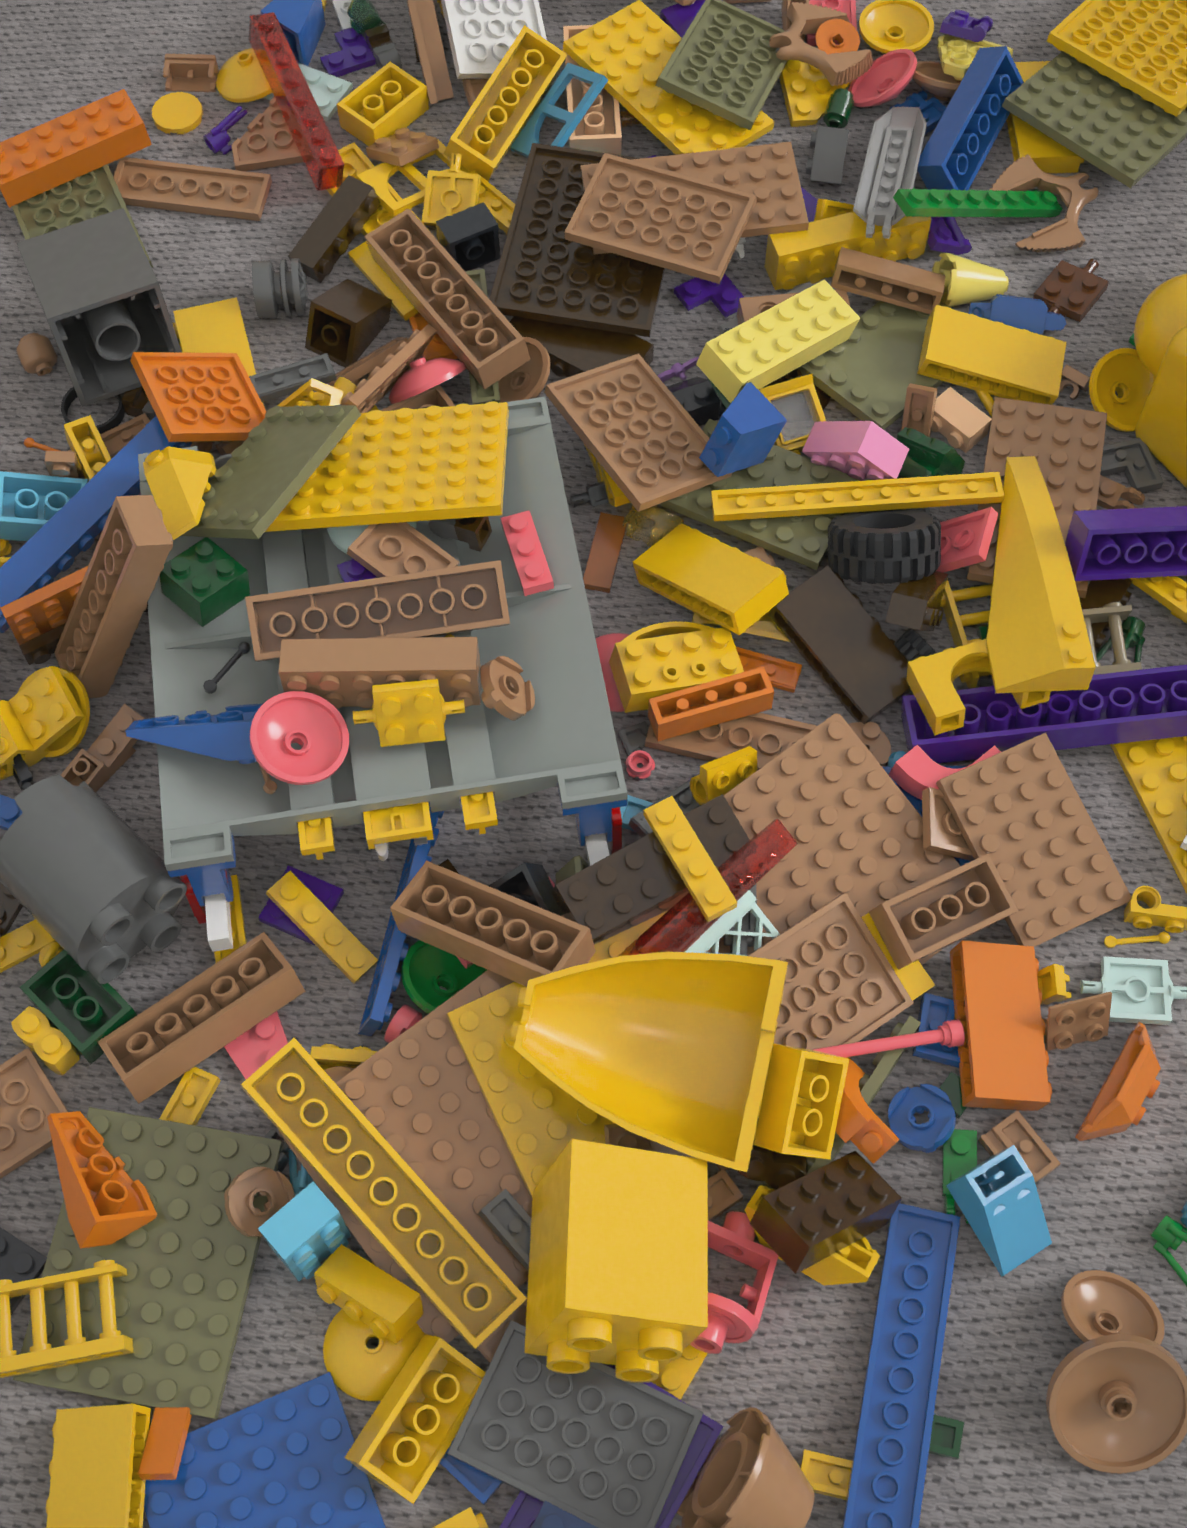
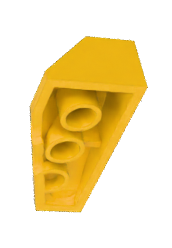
M169 446L161 451L155 450L151 452L143 462L144 474L156 505L162 512L167 532L171 533L173 540L199 524L205 506L202 496L204 493L209 492L211 485L208 482V478L214 476L216 472L214 457L211 453Z

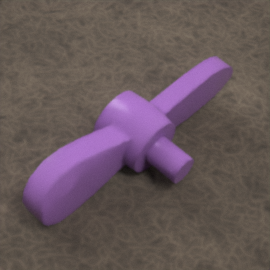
M695 357L682 365L675 363L670 370L660 373L658 377L662 382L674 376H680L684 381L687 378L684 374L685 370L695 366L699 357Z

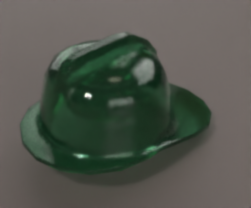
M352 0L347 14L350 17L351 27L358 34L385 24L370 0Z

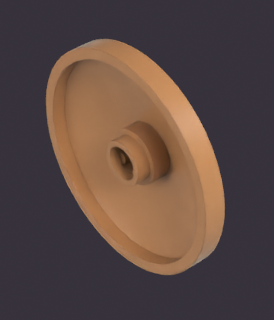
M1129 1334L1097 1337L1072 1350L1055 1369L1048 1385L1046 1397L1048 1419L1060 1445L1071 1457L1081 1464L1107 1473L1140 1471L1165 1459L1184 1439L1187 1433V1377L1180 1364L1170 1352L1149 1339Z

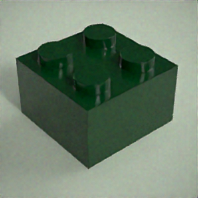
M208 537L203 538L166 562L163 571L159 574L162 593L202 627L250 595L248 570Z

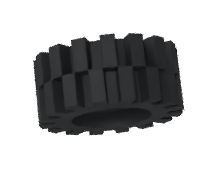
M909 628L894 642V645L910 661L921 656L926 657L937 653L912 628Z

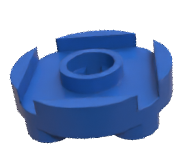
M920 1084V1087H913L911 1089L906 1087L894 1096L888 1108L889 1125L892 1132L899 1138L898 1142L911 1150L931 1153L951 1137L955 1128L956 1114L948 1095L938 1087L930 1084ZM924 1111H928L929 1121L917 1124L914 1114L916 1112L922 1114Z

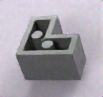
M818 126L817 131L812 130L810 147H815L813 158H808L806 174H811L810 180L841 184L849 129Z

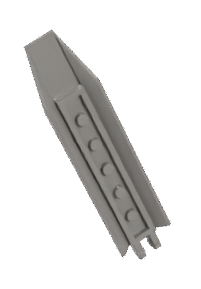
M892 107L874 121L853 207V212L867 224L866 238H873L876 224L883 226V238L890 239L892 225H895L906 216L893 196L898 189L914 188L927 126L919 107Z

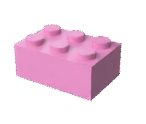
M872 421L814 422L802 452L811 458V463L825 467L829 466L848 474L852 478L864 481V479H897L909 448Z

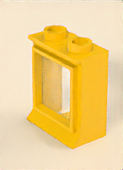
M812 374L759 390L787 419L774 445L801 455L800 452H802L814 422L826 421L813 384Z

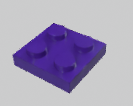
M288 865L282 877L291 871L333 913L344 894V890ZM269 898L258 917L259 921L315 946Z

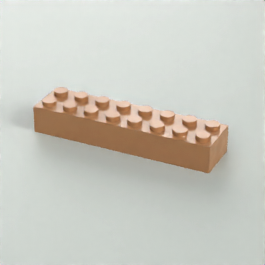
M409 208L364 236L372 258L423 318L437 330L436 333L457 358L465 364L469 372L484 389L531 360L525 340Z
M152 495L115 497L55 650V656L60 668L66 669L78 677L86 689L88 698H99L108 694L111 685L114 683L116 673L122 665L126 650L130 647V641L135 630L138 628L143 611L147 608V602L152 591L155 589L159 574L164 569V563L169 551L173 548L172 535L167 532L160 508H157Z
M501 560L245 597L254 658L257 662L280 659L282 639L424 638L510 625Z

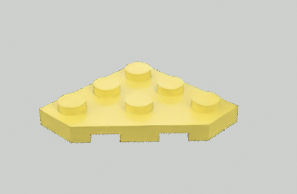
M948 34L938 37L937 42L943 72L954 76V79L962 81L979 48L1002 46L986 40L974 42ZM1007 47L1008 50H1009V53H1010V55H1011V57H1012V56H1013V49Z

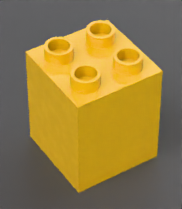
M571 1139L533 1190L524 1353L547 1356L546 1367L558 1373H582L589 1370L590 1362L616 1365L615 1376L623 1381L650 1382L656 1380L659 1377V1371L670 1361L682 1357V1350L708 1328V1161Z

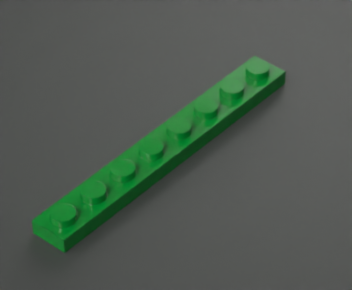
M898 189L893 196L906 217L1053 218L1059 216L1063 211L1057 202L1056 196L1049 191Z

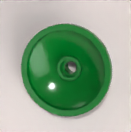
M419 940L411 946L402 962L401 978L411 1000L429 1014L485 973L487 969L476 964L465 969L455 955Z

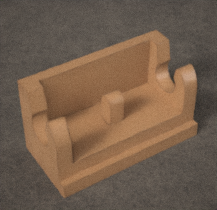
M165 54L163 77L167 78L165 84L166 91L216 92V79L219 69L215 55Z

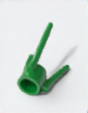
M1166 1215L1150 1235L1157 1241L1153 1248L1164 1256L1187 1286V1274L1168 1251L1169 1247L1176 1251L1183 1241L1187 1243V1228Z

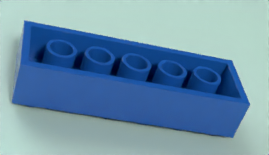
M1007 46L979 48L920 155L917 171L927 189L969 190L1010 114L1009 111L1002 107L1005 98L1024 83Z

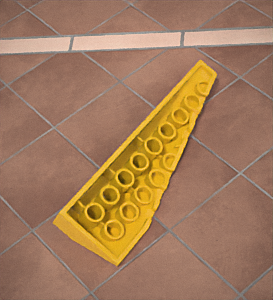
M1035 456L1007 457L1003 482L1004 499L1001 503L991 606L986 637V648L995 693L1088 690L1096 668L1068 553L1046 483Z

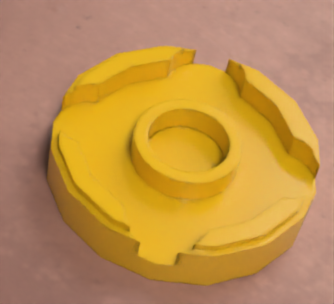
M172 92L164 95L155 102L152 108L154 124L159 130L167 134L177 133V135L188 133L199 126L202 121V105L198 98L189 93Z

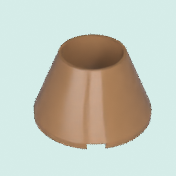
M754 1407L739 1411L727 1421V1424L731 1427L720 1439L717 1438L701 1471L698 1472L691 1488L680 1505L677 1514L682 1516L681 1527L677 1526L676 1528H805L814 1503L813 1487L767 1415Z

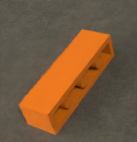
M763 666L651 698L648 703V718L658 742L770 710L773 704L774 689Z

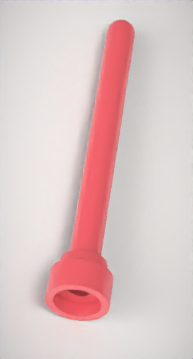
M959 1020L943 1022V1025L938 1026L937 1030L814 1049V1051L846 1058L939 1042L941 1045H947L950 1048L962 1046L965 1041V1034Z

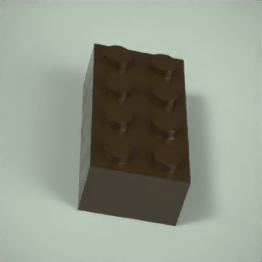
M855 1150L763 1196L750 1225L788 1267L797 1274L886 1226L902 1197Z

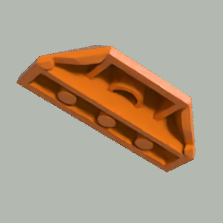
M1138 1022L1128 1037L1075 1136L1079 1141L1126 1131L1131 1124L1137 1126L1142 1119L1146 1108L1141 1105L1146 1096L1151 1099L1160 1084V1081L1155 1078L1161 1069L1146 1026L1143 1023Z

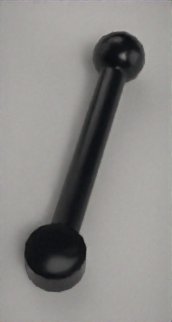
M241 642L238 646V651L212 680L204 682L203 687L206 693H214L217 690L216 684L243 654L250 652L251 646L248 642Z

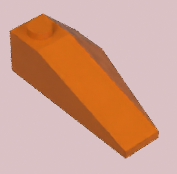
M80 1111L50 1113L47 1120L68 1220L80 1249L111 1245L156 1218L157 1212L144 1185L139 1179L133 1181L124 1171L125 1163L119 1156L113 1158L103 1146L104 1138Z

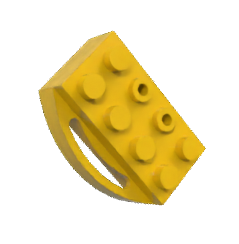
M680 621L653 624L633 632L621 642L615 643L609 661L625 713L647 710L649 699L744 672L730 630L724 627L713 628L699 623Z

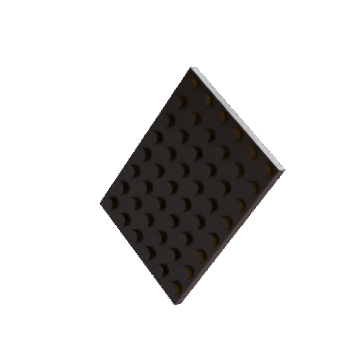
M532 143L490 296V301L503 315L650 337L665 268L614 253L594 254L593 247L565 239V230L584 194L581 165L599 163L604 153ZM615 155L629 160L641 159L635 157Z

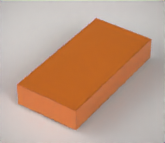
M155 1407L138 1471L141 1480H176L192 1417L189 1407Z

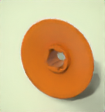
M843 19L827 20L819 26L816 32L817 47L826 52V54L857 51L859 48L860 37L858 31L851 23ZM834 40H836L839 43V45H835Z

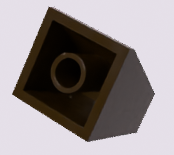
M347 278L311 301L305 348L318 355L327 353L330 361L345 368L360 358L389 322L392 300Z

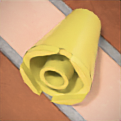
M941 253L939 255L942 257L941 260L935 261L932 272L946 276L944 292L939 306L943 307L990 300L997 294L1003 295L1009 285L1008 277L1003 270L951 253Z

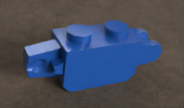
M997 294L991 298L990 302H970L968 314H974L995 322H1002L1005 325L1026 329L1043 335L1044 330L1061 331L1067 324L1062 314L1047 312L1048 307L1041 299Z

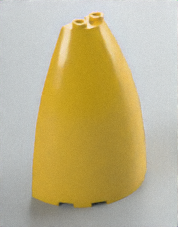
M658 952L619 956L569 967L528 980L527 988H521L518 1007L523 1008V1014L520 1022L514 1021L510 1041L515 1042L514 1049L549 1080L587 1108L629 1132L692 1157L747 1172L776 1034L777 1017L780 1012L788 962L734 954Z

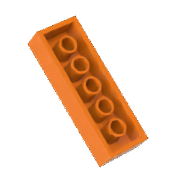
M125 89L0 142V191L8 207H12L152 145L144 122Z

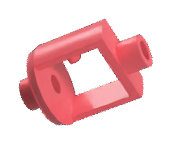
M736 1211L727 1213L723 1227L708 1220V1247L757 1269V1274L753 1287L744 1284L739 1294L740 1297L748 1300L747 1308L728 1298L708 1292V1328L690 1343L694 1348L706 1353H720L724 1342L742 1343L752 1337L758 1329L779 1257L774 1250L754 1242L756 1233L745 1213Z

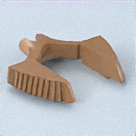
M791 2L786 13L792 23L790 28L785 32L772 35L769 40L770 47L780 48L776 54L778 59L798 60L818 68L831 86L850 83L863 75L864 72L866 73L870 66L873 65L870 49L826 54V52L803 42L800 37L801 34L816 33L819 26L827 20L843 19L849 22L846 13L836 9L832 10V8L828 9L827 7L813 6V4Z
M1028 154L1026 157L1023 156L1021 159L1019 158L1017 161L1012 162L1009 168L1007 167L1002 172V175L999 176V179L997 178L996 183H993L990 190L1028 191L1038 187L1040 190L1058 194L1067 206L1064 219L1034 232L1030 237L1017 242L1015 245L1020 250L1051 252L1082 247L1085 239L1078 228L1079 215L1083 207L1096 199L1099 194L1097 187L1089 190H1084L1080 187L1081 184L1088 180L1089 175L1082 172L1069 177H1061L1045 173L1034 163Z

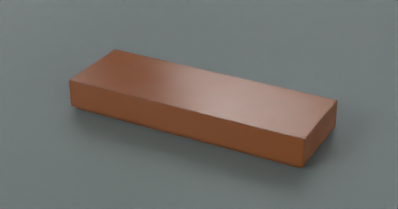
M600 512L583 577L585 589L610 593L628 525V517Z

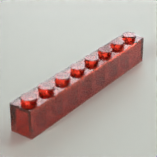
M275 13L250 16V44L317 191L340 187L343 181L344 162Z

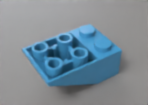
M1015 1145L993 1155L946 1185L1001 1276H1004L1052 1244L1033 1174Z

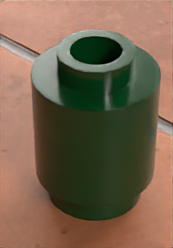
M840 88L830 95L823 116V121L828 127L844 128L847 126L854 105L853 94L846 89Z

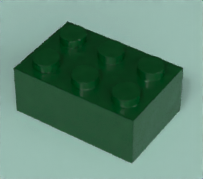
M64 949L19 987L29 1001L47 1017L56 1029L60 1030L90 1065L104 1053L98 1041L137 1016L134 1009L109 983L100 984L88 971L83 970Z

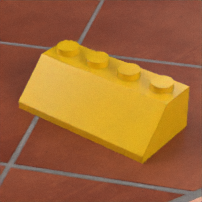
M424 1334L344 1458L372 1479L414 1504L453 1442L486 1372L440 1337Z

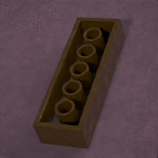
M723 794L684 815L719 873L748 858L756 850ZM652 832L559 882L554 886L551 894L566 919L590 928L592 939L595 943L687 892L688 888L655 833Z

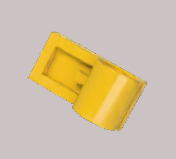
M1140 886L1133 892L1130 902L1126 904L1124 922L1133 923L1134 927L1140 929L1159 926L1164 927L1165 931L1170 933H1181L1187 930V907L1161 904V896L1155 888ZM1137 901L1145 902L1149 909L1142 908Z

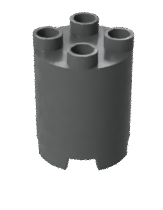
M58 774L36 782L14 798L23 814L15 820L2 839H0V882L83 970L88 971L100 984H106L120 976L127 968L130 958L146 946L153 952H158L174 942L180 934L182 926L173 915L180 901L185 896L187 887L179 876H169L165 862L85 781L80 783V786H73Z

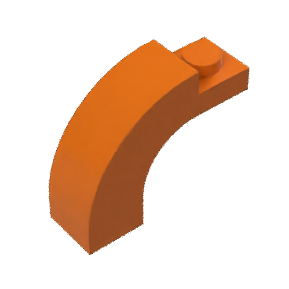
M846 1057L849 1059L835 1132L845 1143L851 1140L874 1164L897 1143L899 1138L865 1102L859 1089V1081L865 1073L850 1057Z

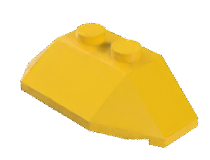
M759 1185L745 1208L750 1222L762 1197L775 1191V1189ZM754 1229L761 1245L773 1250ZM863 1237L801 1272L824 1286L867 1282L880 1255L876 1250L872 1249L866 1237Z

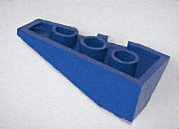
M264 703L225 707L226 712L217 715H211L206 710L195 711V714L186 716L184 720H179L177 715L133 721L126 729V736L226 761L238 760L240 764H251L257 762L250 745V727L256 712Z

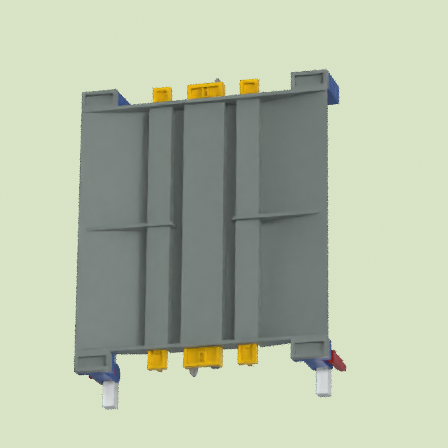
M546 397L508 402L509 418L503 510L500 516H488L492 533L481 552L470 549L469 544L452 538L444 539L437 536L428 526L430 520L417 521L416 530L459 561L458 566L501 560L510 625L452 633V635L455 637H477L481 666L499 656L509 657L518 663L524 670L520 673L524 682L530 680L534 689L535 704L530 711L519 719L512 721L501 715L495 708L489 709L486 707L481 698V705L465 707V713L446 715L444 723L445 740L381 747L379 733L374 726V722L354 725L353 711L372 710V708L341 707L337 710L341 713L348 728L349 747L339 769L327 779L309 785L289 784L269 774L271 780L277 784L274 794H268L263 790L265 781L258 762L240 764L238 760L226 761L157 744L165 867L170 877L181 876V881L186 885L187 891L185 895L199 924H207L208 943L212 952L233 949L229 902L233 901V887L228 868L236 867L233 836L299 833L302 856L315 854L317 860L324 859V852L335 851L332 817L335 828L364 823L368 849H375L378 858L381 861H385L389 854L388 842L414 839L416 846L428 844V840L434 839L429 801L431 812L433 813L461 808L459 797H461L465 829L479 828V834H486L485 827L498 825L493 791L497 803L558 786L563 816L575 814L580 846H585L589 866L609 856L607 842H611V854L622 849L620 807L627 806V788ZM197 446L182 448L198 451ZM150 453L138 454L141 495H152L143 467V462ZM530 510L553 578L554 589L524 596L500 518ZM327 528L264 532L259 539L208 537L248 570L249 596L343 583L338 573L337 565L353 559L333 544L328 535ZM179 536L173 540V548L169 551L165 563L205 537ZM160 576L158 577L155 589L148 600L155 718L177 715L179 720H184L186 716L195 714V711L206 710L211 715H217L226 712L225 707L261 704L273 696L284 693L279 676L280 659L255 661L245 599L202 627L162 593ZM439 635V636H432V637H445L446 635ZM241 642H248L251 646L250 652L243 654L216 684L217 690L214 693H206L203 687L204 682L212 680L238 651V646ZM291 743L293 749H302L298 743Z

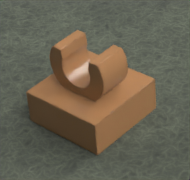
M1066 364L1062 370L1061 377L1064 380L1060 382L1059 392L1061 393L1067 386L1073 387L1074 390L1070 398L1074 400L1079 396V389L1084 392L1089 389L1090 377Z

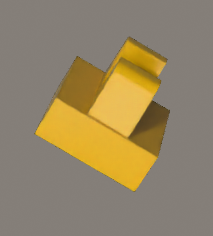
M1052 964L1038 971V988L1042 992L1041 1005L1061 1002L1072 997L1070 992H1066V982L1070 981V978L1064 973V966Z

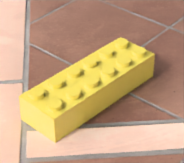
M824 279L706 342L696 365L727 400L732 403L746 383L751 382L759 390L848 340L860 317Z

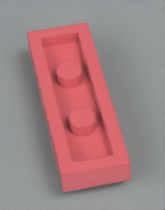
M530 510L500 518L524 596L554 589L553 578Z

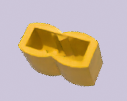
M28 1006L11 1022L14 1032L26 1047L37 1053L45 1065L54 1073L64 1075L80 1060L79 1053L60 1030L53 1027L40 1010Z

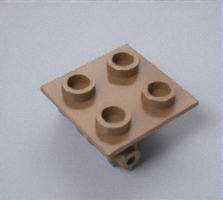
M1112 992L1050 1006L1048 1018L1044 1019L1046 1050L1066 1049L1076 1043L1084 1041L1095 1042L1104 1036H1108Z

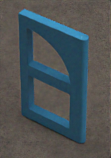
M568 62L510 149L528 158L532 143L540 144L539 133L546 116L565 124L551 144V146L563 147L608 82V79L604 75ZM572 78L591 85L573 113L554 106Z

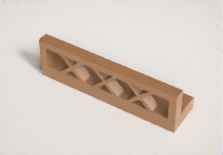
M406 0L423 78L427 86L429 103L434 104L440 100L453 98V90L433 0Z

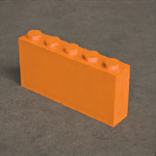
M962 940L950 951L955 1020L961 1022L965 1034L964 1044L958 1046L963 1107L1038 1111L1050 1103L1052 1086L1048 1082L1047 1075L1049 1056L1044 1047L1045 1022L1041 1018L1042 992L1038 988L1037 974L1039 962L1035 958L1034 947Z

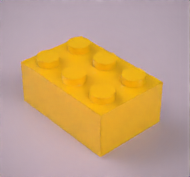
M390 61L337 103L340 127L367 146L373 145L375 140L392 136L396 130L408 127L429 110L427 86Z
M773 1043L754 1145L782 1154L830 1160L849 1059L820 1051Z

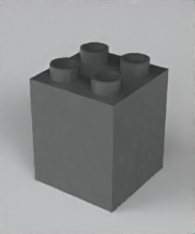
M124 208L17 243L82 407L142 386L130 361L133 352L182 353L159 282Z

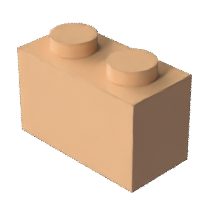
M949 387L936 398L931 430L945 436L953 448H960L967 453L988 434L992 419L953 388Z

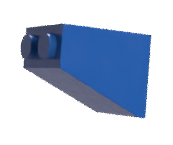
M273 0L260 11L267 47L280 51L286 59L309 66L326 25L322 0Z
M748 382L722 414L699 458L716 477L763 463L786 424L787 419L751 382Z

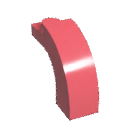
M916 745L895 762L889 776L903 790L922 800L923 790L928 787L939 789L936 784L937 781L967 767L953 769L941 766ZM994 745L971 765L1001 753V751Z

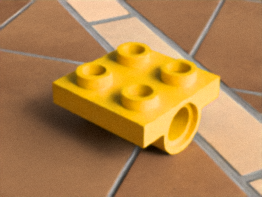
M748 746L701 765L700 774L692 777L690 780V790L699 805H703L722 794L725 795L758 770L757 750Z

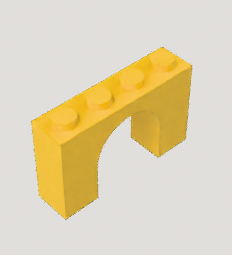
M986 639L974 640L969 644L956 648H947L942 652L926 657L921 656L908 662L907 682L934 735L964 726L966 708L953 686V681L960 675L971 671L991 673ZM1023 691L1012 693L1020 709H1024L1049 701L1051 691Z

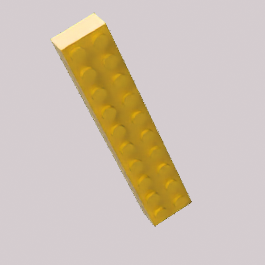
M295 1038L241 1084L242 1089L471 1348L476 1349L527 1299Z

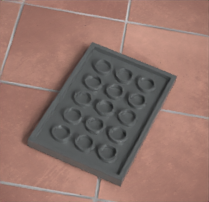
M511 1320L455 1436L448 1455L542 1502L547 1501L597 1528H655L704 1412L642 1382L620 1380L615 1376V1369L602 1363L590 1362L589 1370L582 1373L566 1374L551 1371L546 1367L547 1356L524 1353L526 1327Z

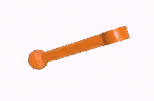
M31 437L24 440V445L27 448L35 447L44 451H60L37 443Z

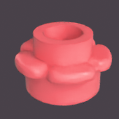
M643 750L634 751L625 761L627 766L626 772L633 778H648L651 775V771L655 769L654 760L649 753ZM638 764L643 765L641 768L637 767Z

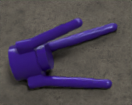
M238 106L216 127L203 136L206 145L214 154L221 151L225 155L232 151V146L228 145V142L231 140L226 131L248 113L247 110L242 111L241 106Z

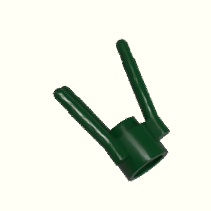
M1129 616L1121 624L1125 649L1136 646L1133 663L1141 662L1142 647L1146 640L1142 635L1146 626L1141 619ZM1111 636L1096 654L1097 662L1101 660L1112 646Z

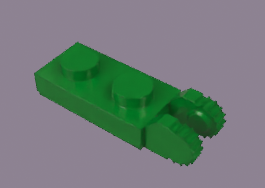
M954 1129L951 1137L942 1145V1196H945L944 1213L955 1215L954 1198L946 1185L977 1166V1131Z

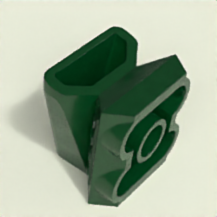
M905 427L897 434V440L909 448L897 478L962 474L965 461L953 447L936 438H930L913 428Z

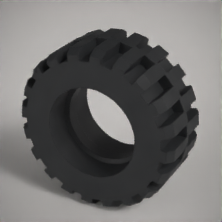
M916 509L843 513L841 516L834 517L828 526V566L834 573L837 572L842 579H851L853 582H867L870 584L909 582V580H919L924 576L928 577L935 573L940 566L941 525L938 519L932 516L931 513H923L921 510Z

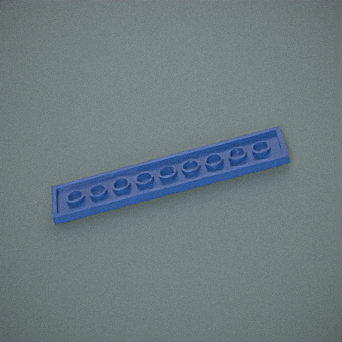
M899 1203L889 1221L842 1528H919L960 1216Z

